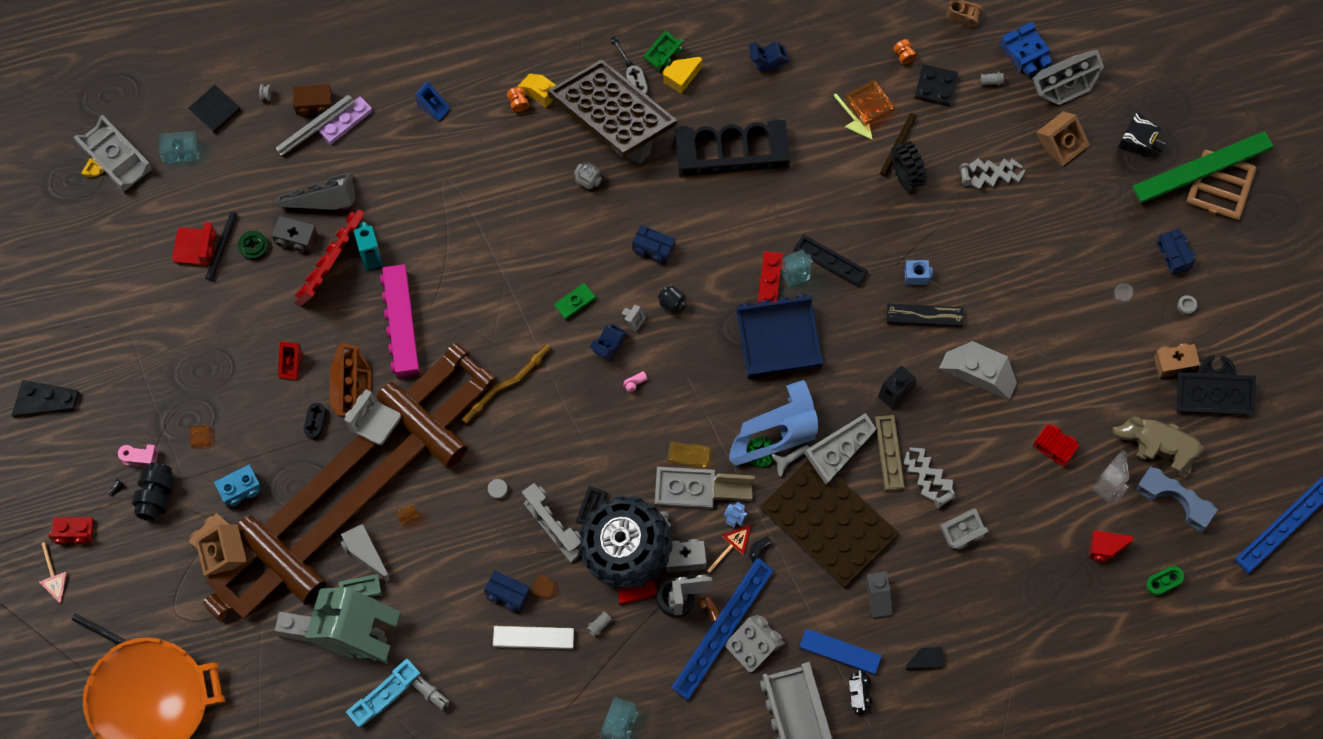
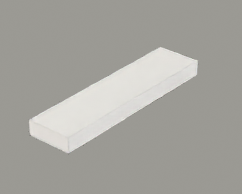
M494 626L493 647L573 649L574 628Z

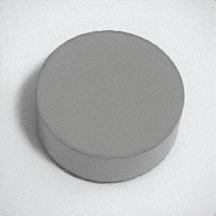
M1189 295L1181 297L1177 303V309L1183 315H1191L1197 308V301Z
M494 479L489 483L488 493L491 498L499 500L506 496L508 489L503 480Z

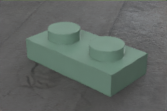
M378 574L339 582V587L353 589L368 597L382 595Z

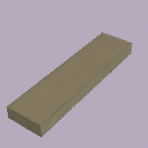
M895 416L875 417L884 490L885 492L904 490Z

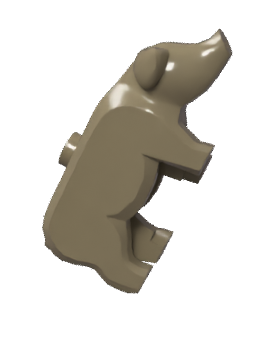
M1133 416L1122 426L1112 427L1114 436L1124 440L1137 441L1138 452L1135 455L1137 458L1146 460V458L1154 459L1156 454L1164 458H1172L1174 462L1171 468L1177 471V475L1182 478H1186L1190 474L1192 461L1198 458L1204 450V447L1195 437L1180 431L1181 428L1174 424L1167 425L1160 421Z

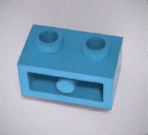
M250 464L214 482L226 507L237 506L242 500L255 497L262 491Z

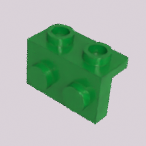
M665 30L643 55L642 59L660 72L663 67L666 68V66L671 64V58L674 54L678 56L682 51L684 40L681 38L678 41Z

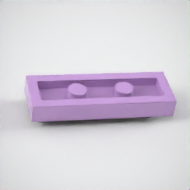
M358 97L352 106L320 128L318 132L331 145L372 113V108L361 97Z

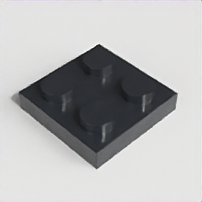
M923 64L914 99L950 107L958 72Z

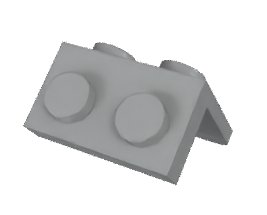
M365 390L357 398L353 408L347 412L344 421L351 432L377 445H382L401 419V414L377 402L373 393Z
M698 575L694 579H687V577L676 578V581H672V590L669 592V608L674 609V615L682 614V595L710 592L713 583L712 577Z
M755 615L749 617L729 638L725 646L749 672H753L773 651L780 649L785 643L781 640V635L768 626V621L764 617Z

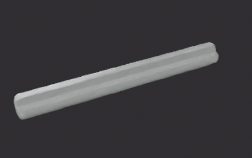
M349 95L345 96L276 147L278 153L281 156L285 155L354 104L352 97Z

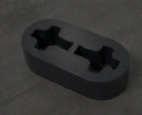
M321 403L311 404L307 411L304 433L311 440L318 439L323 431L326 410ZM317 409H320L321 413H318L317 418L315 419L314 412ZM314 423L317 431L310 434L308 429H312Z

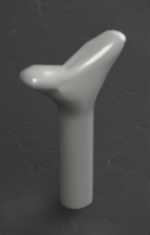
M806 444L786 457L772 454V458L777 462L778 475L782 477L787 465L804 455L809 446Z

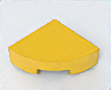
M90 158L81 174L84 177L91 178L99 176L105 171Z

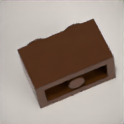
M330 84L293 87L296 115L322 114L332 107L333 99Z

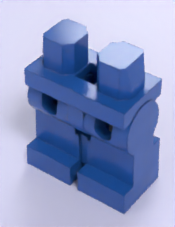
M1033 22L1018 28V31L1014 30L1002 36L1000 47L1011 58L1020 73L1024 71L1028 77L1037 73L1038 69L1035 65L1040 64L1045 69L1052 64L1049 56L1050 49L1038 35Z

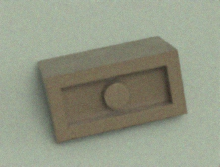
M717 474L712 480V499L750 502L752 500V483L755 481V476Z

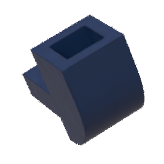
M777 41L765 47L755 42L749 45L750 58L755 62L756 69L759 71L776 69L790 62L786 47Z
M613 323L605 326L600 338L592 341L590 348L593 349L596 355L609 361L621 347L628 332Z

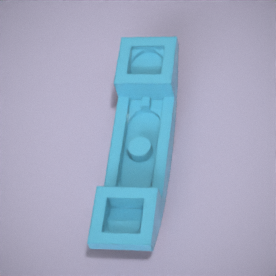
M408 659L392 671L393 674L363 700L360 699L346 711L358 727H361L388 707L421 674Z

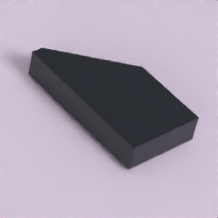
M942 647L921 648L906 664V670L943 668Z

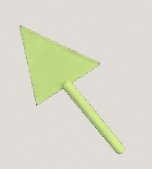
M834 94L837 101L854 120L846 125L845 128L873 140L867 112L857 118L841 98Z

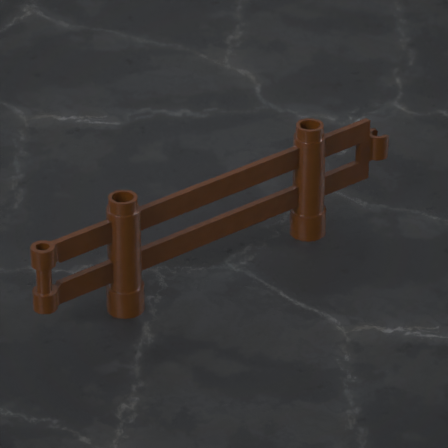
M456 342L407 391L401 387L398 388L393 382L386 384L379 391L377 400L401 414V419L396 426L399 424L403 425L411 435L291 549L279 537L377 444L358 436L265 524L260 520L257 521L252 515L244 517L237 525L241 541L244 543L243 549L247 562L235 569L210 575L205 579V582L215 591L214 594L209 595L203 601L206 609L220 622L229 615L232 609L245 620L283 582L287 585V589L304 605L315 601L320 589L326 588L327 581L310 565H306L304 562L425 447L430 450V454L446 469H451L457 465L467 453L468 445L451 430H447L446 427L483 392L488 391L496 383L497 377L486 367L480 368L469 358V352ZM461 366L473 379L467 381L431 415L420 404L455 372L456 367ZM259 558L269 569L238 598L227 586L254 560Z

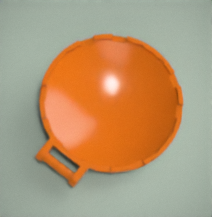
M137 638L118 644L97 661L90 671L89 678L84 687L83 710L91 732L97 739H189L198 728L205 707L225 702V696L222 695L218 676V662L198 666L193 658L181 647L158 638ZM205 672H210L214 697L211 698L207 696L203 674Z

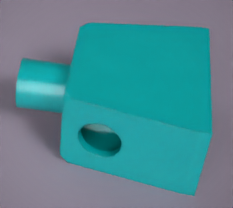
M365 222L359 223L357 229L354 230L365 271L383 266L373 227L368 226Z

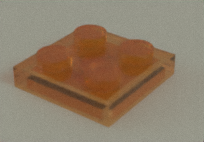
M875 79L845 94L843 98L863 126L889 114L895 109V106Z

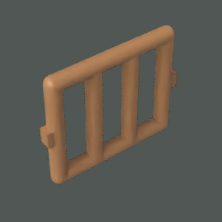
M1204 150L1201 157L1211 154L1213 152L1210 150ZM1245 162L1233 165L1248 171L1245 180L1220 171L1209 175L1242 186L1240 195L1201 183V179L1192 182L1187 203L1209 210L1208 213L1212 215L1217 213L1239 220L1256 173V166ZM1201 190L1237 202L1236 209L1232 211L1195 198L1197 191Z

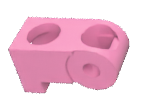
M147 444L146 449H134L129 445H124L118 450V457L126 466L146 468L147 464L157 461L159 451L155 445Z

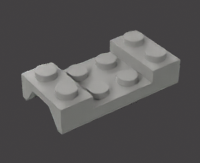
M103 115L99 117L97 125L85 135H76L74 137L77 145L110 176L111 180L122 192L126 191L152 170L150 163Z
M535 483L523 490L522 494L527 499L524 502L525 507L569 562L572 563L582 555L579 550L582 537L577 531L573 532L571 528L564 531L565 529L559 521H554L551 517L553 514L547 507L548 500L545 490L541 486L537 487Z

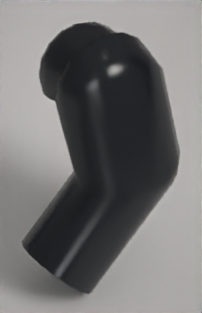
M767 536L751 545L748 557L752 563L756 559H761V550L771 545Z

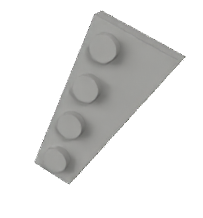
M865 413L807 449L804 454L824 483L827 484L873 434L876 427Z

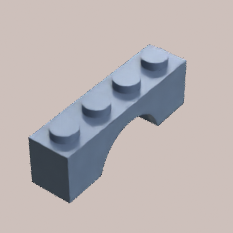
M1151 466L1135 489L1136 492L1150 501L1159 497L1176 499L1185 510V523L1200 533H1203L1218 510L1210 501H1204L1194 491L1185 489L1177 480L1168 478L1160 469L1152 468Z

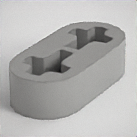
M630 66L626 71V79L635 86L639 85L640 90L647 95V85L641 68ZM633 72L637 75V80H634Z

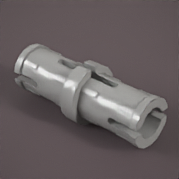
M418 676L412 683V686L420 691L427 701L430 700L441 711L445 710L444 706L447 708L450 704V700L438 692L436 686H431L425 681L422 676Z

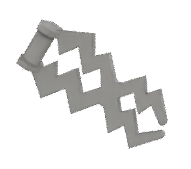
M979 158L970 164L963 163L959 166L963 187L971 185L980 190L983 182L993 187L997 178H1002L1008 184L1011 178L1019 183L1025 170L1023 169L1017 176L1012 172L1013 166L1022 169V165L1014 159L1008 162L1005 158L999 166H996L989 160L984 164ZM976 167L984 171L979 179L975 175L973 179L969 178L968 169L973 173ZM1004 167L1009 169L1007 174L1003 171ZM988 168L994 172L991 177L985 174Z
M911 447L909 449L910 452L919 453L917 463H922V467H915L916 459L909 460V452L906 453L903 466H909L908 473L919 474L917 486L923 487L920 495L934 501L937 508L942 507V505L950 500H954L956 496L952 490L953 480L941 479L943 469L929 468L931 457H924L925 449ZM925 476H935L933 486H943L941 491L948 493L937 498L938 492L929 491L931 481H925Z

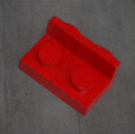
M53 517L52 533H49V538L58 545H64L66 542H74L77 545L92 542L94 519L92 517Z

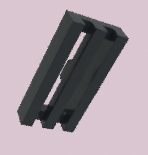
M591 486L588 487L576 519L577 524H586L587 516L593 511L599 494L602 495L599 501L600 504L606 499V491ZM591 492H595L588 513L584 520L582 519V516L584 514Z

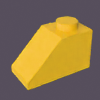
M694 57L673 61L663 71V83L682 94L702 68V58Z
M529 73L518 85V87H523L525 93L544 108H547L553 101L547 96V91L556 85L543 75Z

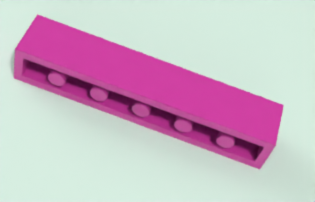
M403 264L382 267L383 274L380 275L381 286H385L382 298L383 303H387V309H384L385 320H389L390 325L386 327L387 337L391 338L392 344H388L390 355H393L394 361L390 362L392 373H396L397 379L420 376L406 266Z

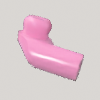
M643 371L626 379L623 386L628 392H633L636 389V385L648 380L647 376Z

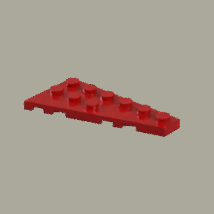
M360 209L348 215L345 220L348 223L344 228L341 226L335 235L338 237L334 243L331 241L325 249L328 253L319 258L315 264L317 269L315 268L305 279L307 284L304 283L296 292L295 297L297 299L294 303L301 307L312 298L315 293L314 291L323 281L322 277L327 274L340 254L341 248L348 241V235L355 230L365 214Z

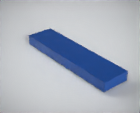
M809 629L805 630L799 649L872 675L876 674L882 656Z

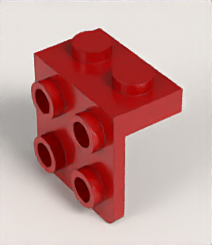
M204 222L203 229L183 227L177 229L172 255L174 263L210 265V259L213 258L214 253L213 243L217 237V231L214 230L212 223Z

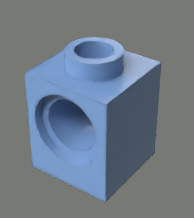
M908 260L905 262V285H928L929 278L933 277V269L929 267V260ZM915 271H921L923 274L917 275Z

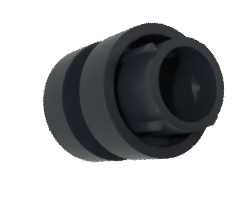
M151 462L147 464L146 470L140 472L137 484L142 490H136L132 500V505L135 507L134 513L137 518L156 522L160 519L161 514L167 512L170 500L165 494L172 493L175 479L172 477V468L168 465Z

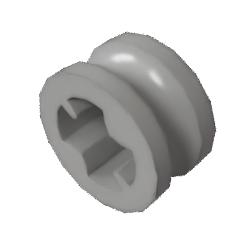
M260 85V101L264 99L270 101L271 85Z

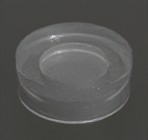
M1120 283L1115 287L1113 296L1116 301L1127 303L1133 296V289L1126 283Z

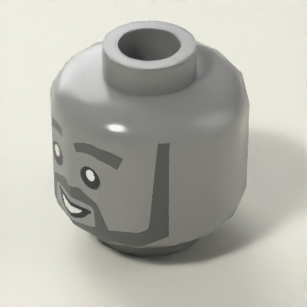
M588 162L580 163L573 175L575 182L586 189H592L594 186L598 187L602 180L600 176L601 170Z

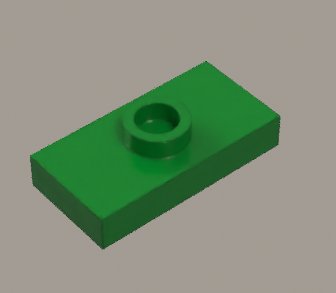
M583 283L556 302L554 307L566 321L593 302L596 297L586 284Z

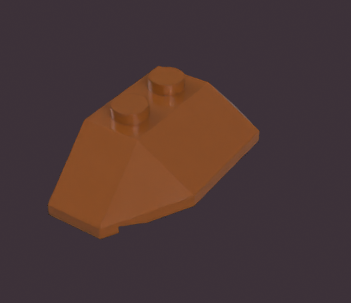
M340 343L330 367L329 404L337 416L345 417L347 412L355 405L357 398L365 390L371 392V368L360 353L358 346Z

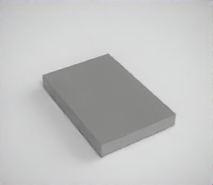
M657 467L655 506L713 509L712 480L715 477V470Z

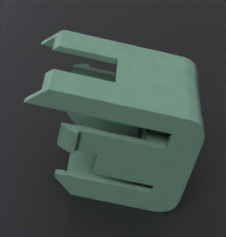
M350 588L320 589L305 640L341 656L353 658L356 655L358 659L373 657L387 664V657L391 646L370 637V631L374 618L397 627L399 617L401 618L402 614L400 611Z

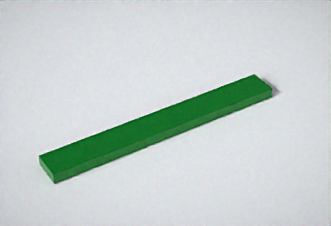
M1264 131L1133 185L1132 190L1140 204L1267 152L1273 149L1274 145Z

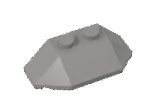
M1093 50L1072 56L1045 68L1032 79L1038 96L1060 105L1091 91L1104 65L1099 51Z
M973 341L946 352L939 367V370L1007 400H1010L1017 384L1008 356Z

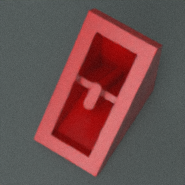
M280 341L279 378L298 379L303 357L300 344Z

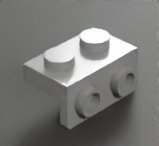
M974 508L939 525L948 546L956 549L964 548L967 546V542L971 540L977 541L983 538L985 533L989 532L987 527L983 526L978 512Z

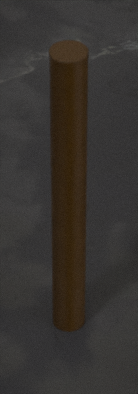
M909 114L894 146L904 142L917 117L916 114ZM891 153L880 171V175L884 177L887 176L893 164Z

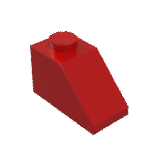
M1094 530L1090 539L1089 559H1094L1098 563L1111 560L1130 546L1133 536Z

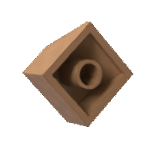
M1064 111L1036 132L1043 148L1061 166H1064L1090 145L1077 115Z
M217 525L195 539L204 576L229 571L247 562L238 525Z

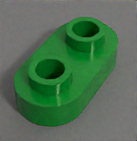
M1171 566L1149 577L1146 582V589L1151 595H1162L1178 587L1184 580V573L1179 567ZM1170 575L1175 576L1176 580H1171ZM1152 584H1157L1159 589L1153 588Z

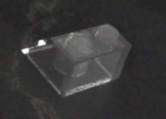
M1123 449L1100 475L1093 488L1094 492L1110 504L1114 500L1119 501L1129 487L1127 485L1130 478L1126 452Z

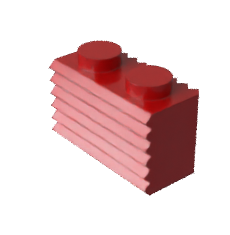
M1048 423L1033 443L1034 448L1064 468L1080 446L1074 437H1067L1061 432L1059 427L1056 425L1051 426Z

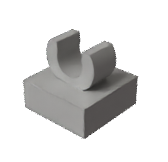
M634 305L631 310L625 308L621 313L623 316H626L624 320L630 330L637 332L646 318L641 307Z

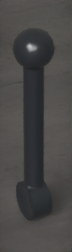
M613 36L611 38V43L616 45L617 49L626 61V66H632L633 63L631 60L627 58L626 54L620 47L618 43V38L616 36Z

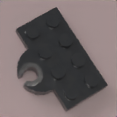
M1210 355L1198 365L1197 373L1177 372L1175 411L1254 414L1256 376L1237 375L1236 366L1226 356L1220 355L1222 366L1218 370L1212 367L1215 355Z

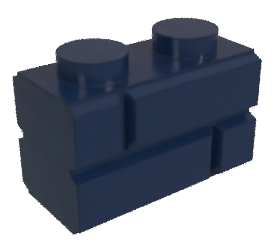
M640 225L632 242V250L639 256L646 255L651 257L656 263L664 262L667 264L675 248L676 238Z
M1180 229L1158 236L1156 243L1172 275L1193 267L1196 260L1193 250H1189L1187 237L1181 233Z
M495 570L484 589V593L487 596V600L493 603L499 601L505 604L504 607L515 612V610H522L531 593V588Z

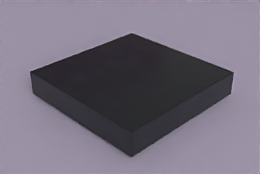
M216 85L212 86L188 108L189 112L213 133L218 131L241 110Z

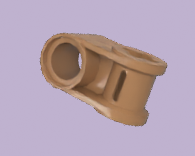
M951 0L946 16L950 21L969 27H977L983 8L976 3Z

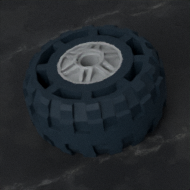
M634 496L614 497L611 501L605 500L599 504V508L589 513L587 516L588 520L586 524L582 525L580 531L582 539L580 540L579 550L588 570L602 583L624 590H629V588L633 587L640 588L645 586L648 581H654L659 576L662 568H666L673 545L671 530L663 515L649 502Z

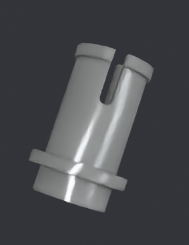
M999 71L994 74H981V85L997 84L1000 86L1004 82L1003 73H999Z
M602 612L595 621L588 624L586 629L593 637L599 636L601 634L600 631L612 619L606 612Z

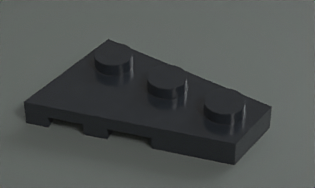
M22 380L12 417L16 418L20 417V415L29 414L32 416L45 412L74 411L79 391Z

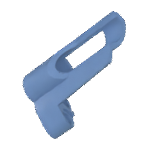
M804 380L786 385L789 394V404L742 423L740 434L735 438L729 454V459L735 466L815 440V435L818 432V419L814 410L813 400ZM779 425L783 438L780 442L747 453V445L752 434Z

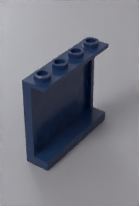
M807 294L796 296V299L789 300L788 297L777 299L776 302L763 300L759 301V304L756 305L743 303L740 304V307H737L736 315L747 378L823 366L824 361L820 352L812 305L813 296L808 297Z

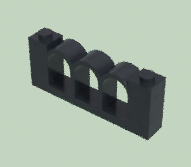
M773 119L767 121V125L755 122L749 124L745 130L738 125L729 124L722 127L719 132L708 126L700 127L695 131L694 127L688 126L675 128L679 177L790 167L786 120ZM753 134L763 135L768 141L769 155L749 156L748 137ZM728 136L739 138L742 142L744 157L723 158L722 140ZM702 138L713 140L717 146L718 159L697 160L696 142Z

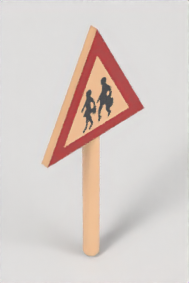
M751 525L721 535L730 543V546L707 570L708 573L720 563L733 547L744 555Z
M43 542L42 548L51 577L39 581V583L61 604L67 572L58 575L54 574L46 543Z

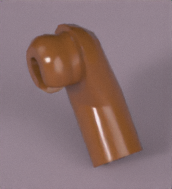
M704 596V598L698 600V605L700 609L707 608L711 621L714 624L719 616V611L710 597Z

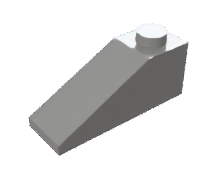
M363 524L341 534L343 541L340 543L345 553L349 551L354 559L375 574H378L386 582L390 580Z

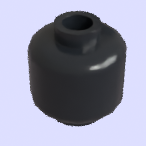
M666 286L658 295L659 305L670 314H674L677 311L679 313L682 312L687 305L685 303L686 295L675 286Z

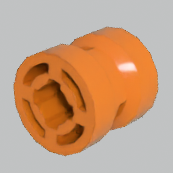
M908 39L901 40L894 45L893 50L895 54L899 55V61L902 65L909 64L917 58V53L911 48V43Z
M515 87L507 92L513 112H521L529 107L523 87Z

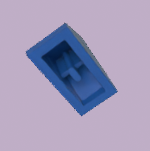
M426 82L415 94L417 107L437 121H440L450 109V106L429 82Z

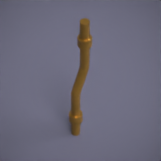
M545 344L536 354L534 353L529 358V362L515 376L493 385L478 402L475 401L470 406V410L461 418V421L467 424L476 414L478 415L483 410V406L497 392L520 382L534 366L537 367L542 362V358L551 350L550 346Z

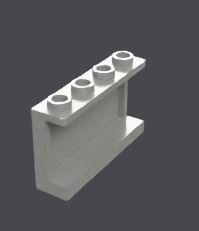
M810 662L801 664L799 668L768 676L763 674L760 686L762 693L766 692L768 700H765L768 712H772L773 719H771L773 731H777L778 739H832Z

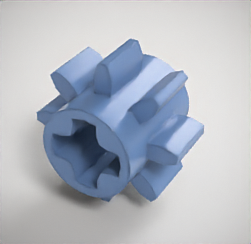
M739 502L736 505L729 504L724 513V517L727 518L726 524L735 527L736 524L740 526L743 524L748 514L744 511L745 506Z

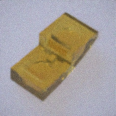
M671 441L667 461L692 466H708L710 447L694 443L687 445Z

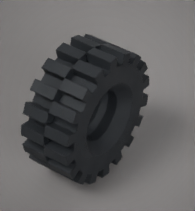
M908 141L892 147L890 152L892 156L891 161L901 186L906 191H910L926 185V167H924V161L921 159L917 146L915 147L912 141Z

